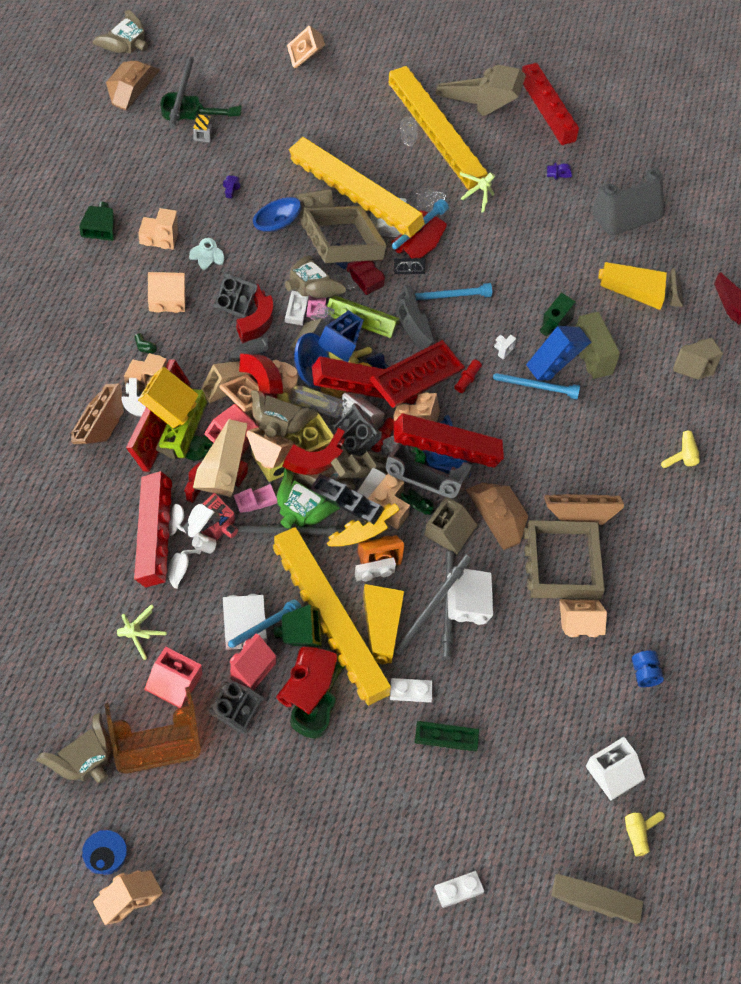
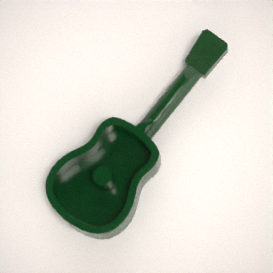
M177 92L166 93L161 99V114L166 120L170 121V112L174 108ZM184 95L179 120H195L197 114L227 115L228 117L240 116L242 106L230 107L229 109L203 107L197 96Z
M338 658L330 688L311 714H307L298 706H295L292 710L290 724L296 732L305 737L317 739L322 737L327 731L330 712L333 710L336 701L330 691L342 669L345 668V666L342 667Z

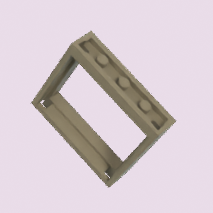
M362 206L304 208L301 224L304 226L307 235L311 238L313 245L325 263L383 260L387 245ZM355 224L366 244L330 246L318 225Z
M529 520L527 528H524L523 538L527 539L524 554L528 556V562H526L525 569L526 573H529L527 588L530 590L531 598L601 599L604 593V580L598 522ZM536 533L587 535L592 585L539 584Z

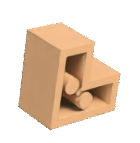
M159 208L156 219L143 217L139 229V243L163 249H174L178 236L177 211Z
M150 353L145 362L133 359L124 375L125 387L126 383H129V378H137L139 380V391L143 392L154 373L162 367H166L167 359Z
M437 393L418 394L415 405H398L394 413V421L402 413L437 422L440 413Z
M387 474L368 499L380 504L382 507L388 503H391V505L397 504L400 511L385 522L398 530L409 516L410 505L399 499L401 493H403L405 482Z
M137 870L132 874L125 875V873L117 875L113 879V883L102 889L100 895L93 902L104 924L108 925L122 921L134 909L151 905L163 892L151 870L143 872Z

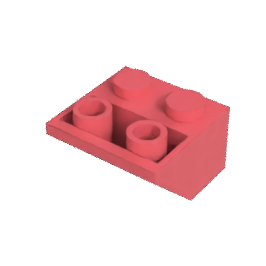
M233 404L213 419L204 434L214 443L228 419L247 423L241 453L242 457L250 445L247 431L258 428L259 425L237 404Z
M257 633L252 639L246 640L240 653L234 654L231 658V680L254 691L276 665V655Z
M165 647L154 663L145 691L181 709L202 677V665Z

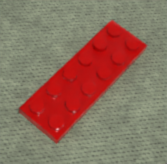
M441 340L374 374L369 380L389 405L394 408L461 372L465 367L445 342Z
M169 360L165 368L190 387V381L176 360ZM147 407L143 411L126 449L143 471L150 472L159 453L156 451L157 444L167 423Z

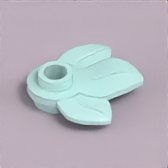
M205 238L201 240L198 246L191 249L189 259L198 260L202 270H206L213 262L223 265L224 254L222 250L217 248L216 242L213 239ZM206 244L211 245L209 248L205 247Z

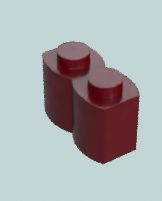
M373 260L352 261L348 263V275L357 283L365 295L384 287L385 275L375 267Z

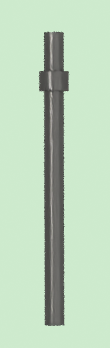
M192 57L187 59L174 108L170 112L169 127L172 129L175 128L181 114L180 108L194 62Z
M234 525L238 529L237 533L280 534L289 530L284 526ZM328 526V528L296 527L300 535L328 536V538L337 531L341 533L345 530V528H336V526Z
M453 551L446 552L445 581L454 567ZM448 592L445 595L444 634L441 636L443 659L445 660L451 659V645H453L454 639L452 635V619H448Z
M465 554L459 564L452 568L450 576L394 649V652L398 655L402 654L455 581L464 574L463 570L472 560L470 556Z

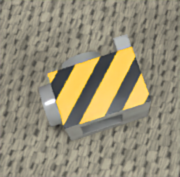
M197 114L193 127L194 140L210 143V134L213 132L210 116Z

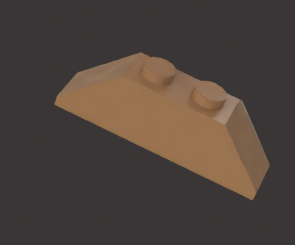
M140 61L123 62L106 81L112 105L127 110L160 69Z
M119 383L105 384L102 391L88 404L71 432V442L73 444L105 442L110 438L112 431L119 423V419L123 414L122 390Z
M482 482L466 489L502 549L506 550L520 544L528 520V514L510 486Z
M574 494L544 496L547 507L561 521L598 522V525H603L624 508V503L620 496Z

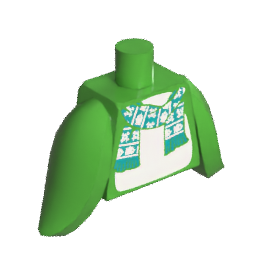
M284 469V476L277 492V503L281 508L280 514L284 516L281 524L285 528L290 529L294 523L300 527H304L306 524H318L335 511L341 509L329 501L325 502L324 498L294 480L293 482L292 471Z

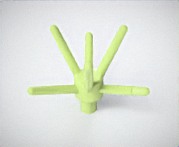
M460 172L461 176L478 182V185L467 191L461 197V200H464L480 188L484 191L481 212H485V206L488 202V190L491 195H495L490 187L495 175L490 172L486 178L482 177V179Z
M150 605L133 623H129L126 615L122 614L125 626L117 630L119 637L126 636L133 639L144 660H147V656L137 636L149 639L150 635H167L165 631L140 629L139 625L152 614L153 605Z

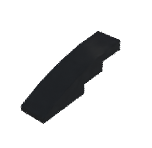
M319 474L309 489L330 503L373 525L384 511L380 504L367 499L364 495L322 474Z

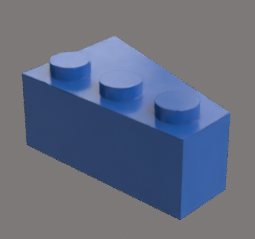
M348 310L325 326L317 344L322 346L325 351L331 352L343 361L348 362L356 347L363 319Z
M557 326L526 366L537 380H551L555 374L584 350L591 341L580 327Z

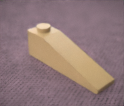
M228 419L198 467L193 489L228 497L232 496L247 423Z

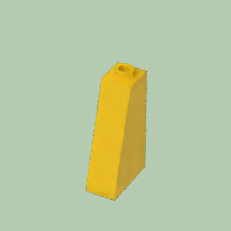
M605 262L603 269L600 268L598 279H601L600 286L656 309H661L663 305L667 272Z
M364 584L363 602L370 652L378 664H391L404 591Z

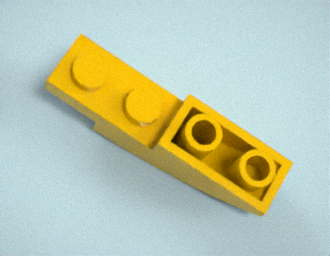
M388 503L383 507L384 511L374 525L369 522L363 525L360 520L355 522L353 519L344 526L346 529L343 532L339 533L337 531L332 534L327 545H353L381 534L389 528L385 521L399 512L400 508L396 503L393 505Z

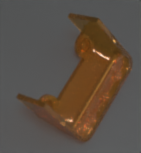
M189 686L185 687L188 706L178 708L173 713V725L132 733L130 724L127 721H112L109 703H104L115 766L120 773L128 774L190 761L200 755L201 747Z

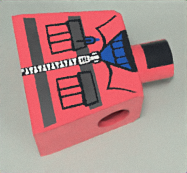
M213 493L202 505L208 509L215 508L221 519L201 533L215 540H218L223 534L232 539L238 532V529L233 526L235 514L216 493Z

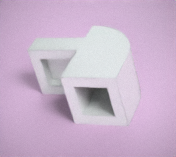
M129 378V383H126V394H129V397H121L122 403L132 415L141 417L146 406L138 401L139 380L137 378Z

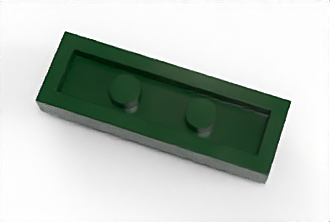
M417 721L414 743L477 752L479 729Z

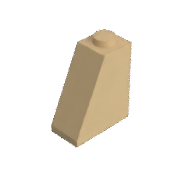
M240 361L213 364L201 390L204 391L207 401L212 403L228 396L220 389V385L246 374L253 380H255V377L250 373L239 372Z

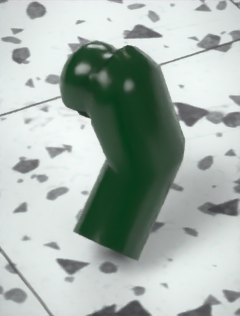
M138 333L134 336L140 352L155 353L157 351V345L145 341L143 334Z

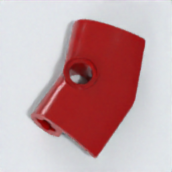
M419 211L423 217L428 214L426 211ZM435 216L398 249L394 250L399 254L406 251L411 258H422L438 245L447 228V224ZM400 234L398 237H396L395 239H393V240L391 241V245H392L397 239H399L403 234Z
M301 647L296 664L291 670V677L277 694V700L286 707H292L294 704L307 714H311L330 688L337 654L318 648Z

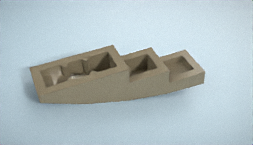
M366 452L363 456L351 454L347 459L335 458L331 462L342 478H366L372 468L388 474L386 470L387 455Z
M560 874L555 875L551 896L586 911L594 910L613 918L617 916L633 924L640 923L643 901L580 879Z

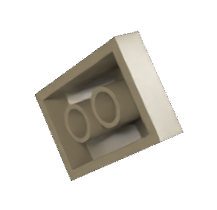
M496 65L493 68H488L484 72L483 78L439 83L435 93L445 98L477 104V111L482 116H486L519 97L526 75L519 68Z

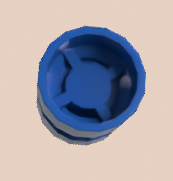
M642 651L632 656L633 667L637 671L635 675L638 686L643 688L653 687L664 681L662 670L658 667L660 662L656 651Z

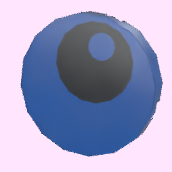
M101 830L92 834L86 840L82 850V857L86 867L95 874L110 875L117 872L124 865L127 856V847L124 839L118 833L110 830Z

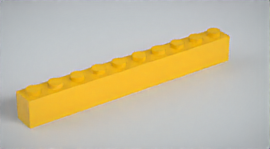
M407 66L389 71L388 83L468 191L478 185L477 181L461 176L460 172L482 179V177H487V170L483 168L478 158L473 155L470 147L464 143L453 125L448 122L445 114L439 110L437 104L430 98L429 93L423 89L421 83L414 77L413 72Z
M302 137L289 149L293 163L301 165L305 171L313 173L317 179H322L329 187L336 188L340 194H345L352 202L360 204L364 210L371 211L378 219L381 218L389 226L397 228L401 234H406L411 238L425 225L421 212L306 138Z
M296 527L274 536L273 550L275 554L281 556L284 569L286 571L289 570L291 573L292 583L294 586L299 587L302 600L320 609L322 634L326 633L330 648L336 650L340 665L342 667L345 666L350 682L352 684L355 683L357 686V693L362 701L365 700L369 706L389 696L391 690L389 682Z

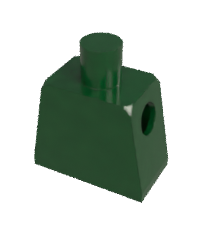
M99 202L98 207H88L79 225L81 237L114 241V211L112 208H109L108 203Z
M561 292L545 312L540 332L544 336H548L557 326H567L574 318L576 301Z
M307 605L283 614L282 625L275 626L273 629L275 638H283V642L290 646L321 647L320 609Z

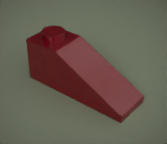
M720 272L714 285L727 315L731 320L740 325L741 289Z

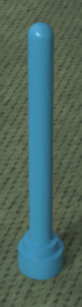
M439 199L434 203L433 210L423 217L425 225L436 215L444 214L449 209L445 200ZM406 234L402 235L392 244V248L398 249L410 237Z
M483 283L479 288L415 293L416 300L479 294L485 298L492 297L491 283Z
M498 373L493 375V379L496 381L565 393L571 399H578L580 385L573 384V386L569 385L567 387Z
M292 599L285 604L280 612L231 639L228 642V646L230 648L238 646L256 633L258 634L282 620L283 614L302 608L301 604L297 600Z

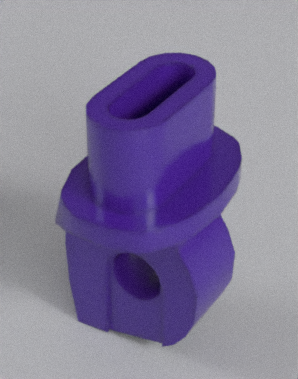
M557 163L548 165L547 177H555V179L559 177H572L571 166L569 164L557 165Z
M228 175L226 180L223 181V187L226 188L225 198L232 199L234 190H239V177Z

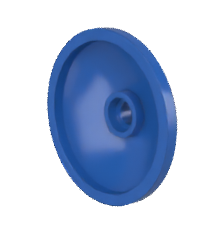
M293 197L275 200L262 207L255 214L253 224L256 229L264 232L285 229L299 216L302 209L301 203Z
M314 333L303 334L296 343L294 362L300 378L308 386L319 388L320 386L314 385L312 366L320 356L328 358L330 356L322 346L317 344L320 337Z

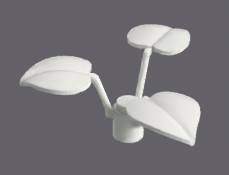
M174 504L171 509L169 536L174 535L177 528L185 532L184 528L180 526L184 519V509L181 505ZM198 504L193 508L188 519L189 537H194L192 546L195 547V550H183L181 554L175 553L168 566L169 580L176 589H178L179 582L188 567L189 560L186 554H200L201 551L211 554L216 547V540L200 533L201 529L215 513L202 504Z

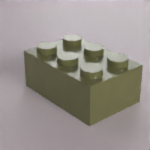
M595 312L579 316L575 327H580L591 341L579 353L580 358L584 359L587 372L591 373L593 379L612 375L620 352L600 313Z

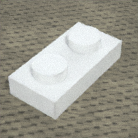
M297 291L291 292L285 323L303 325L309 296H301Z
M394 557L356 565V581H370L374 577H388L392 575V573H395L396 567Z
M391 678L390 700L431 702L432 681Z
M476 871L435 885L442 908L484 893Z

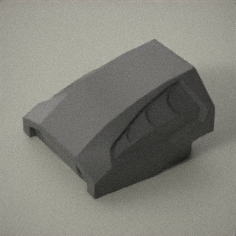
M224 273V278L213 307L241 318L247 317L258 285Z
M267 337L240 344L229 352L228 361H240V353L265 356V353L268 352Z
M356 403L352 405V408L335 425L330 427L334 434L338 428L345 431L342 437L345 439L343 444L352 455L357 456L369 451L380 440L382 432L377 430Z
M227 677L211 698L205 714L217 718L237 732L244 734L247 731L246 728L264 698L250 688Z

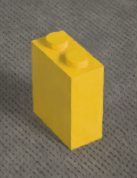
M162 367L154 373L138 401L172 428H175L179 424L183 425L188 420L189 416L187 414L196 406L197 403L195 401L199 395L168 369Z

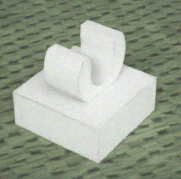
M500 335L495 340L497 343L494 347L499 350L498 356L504 360L514 349L516 338L512 335L507 339Z

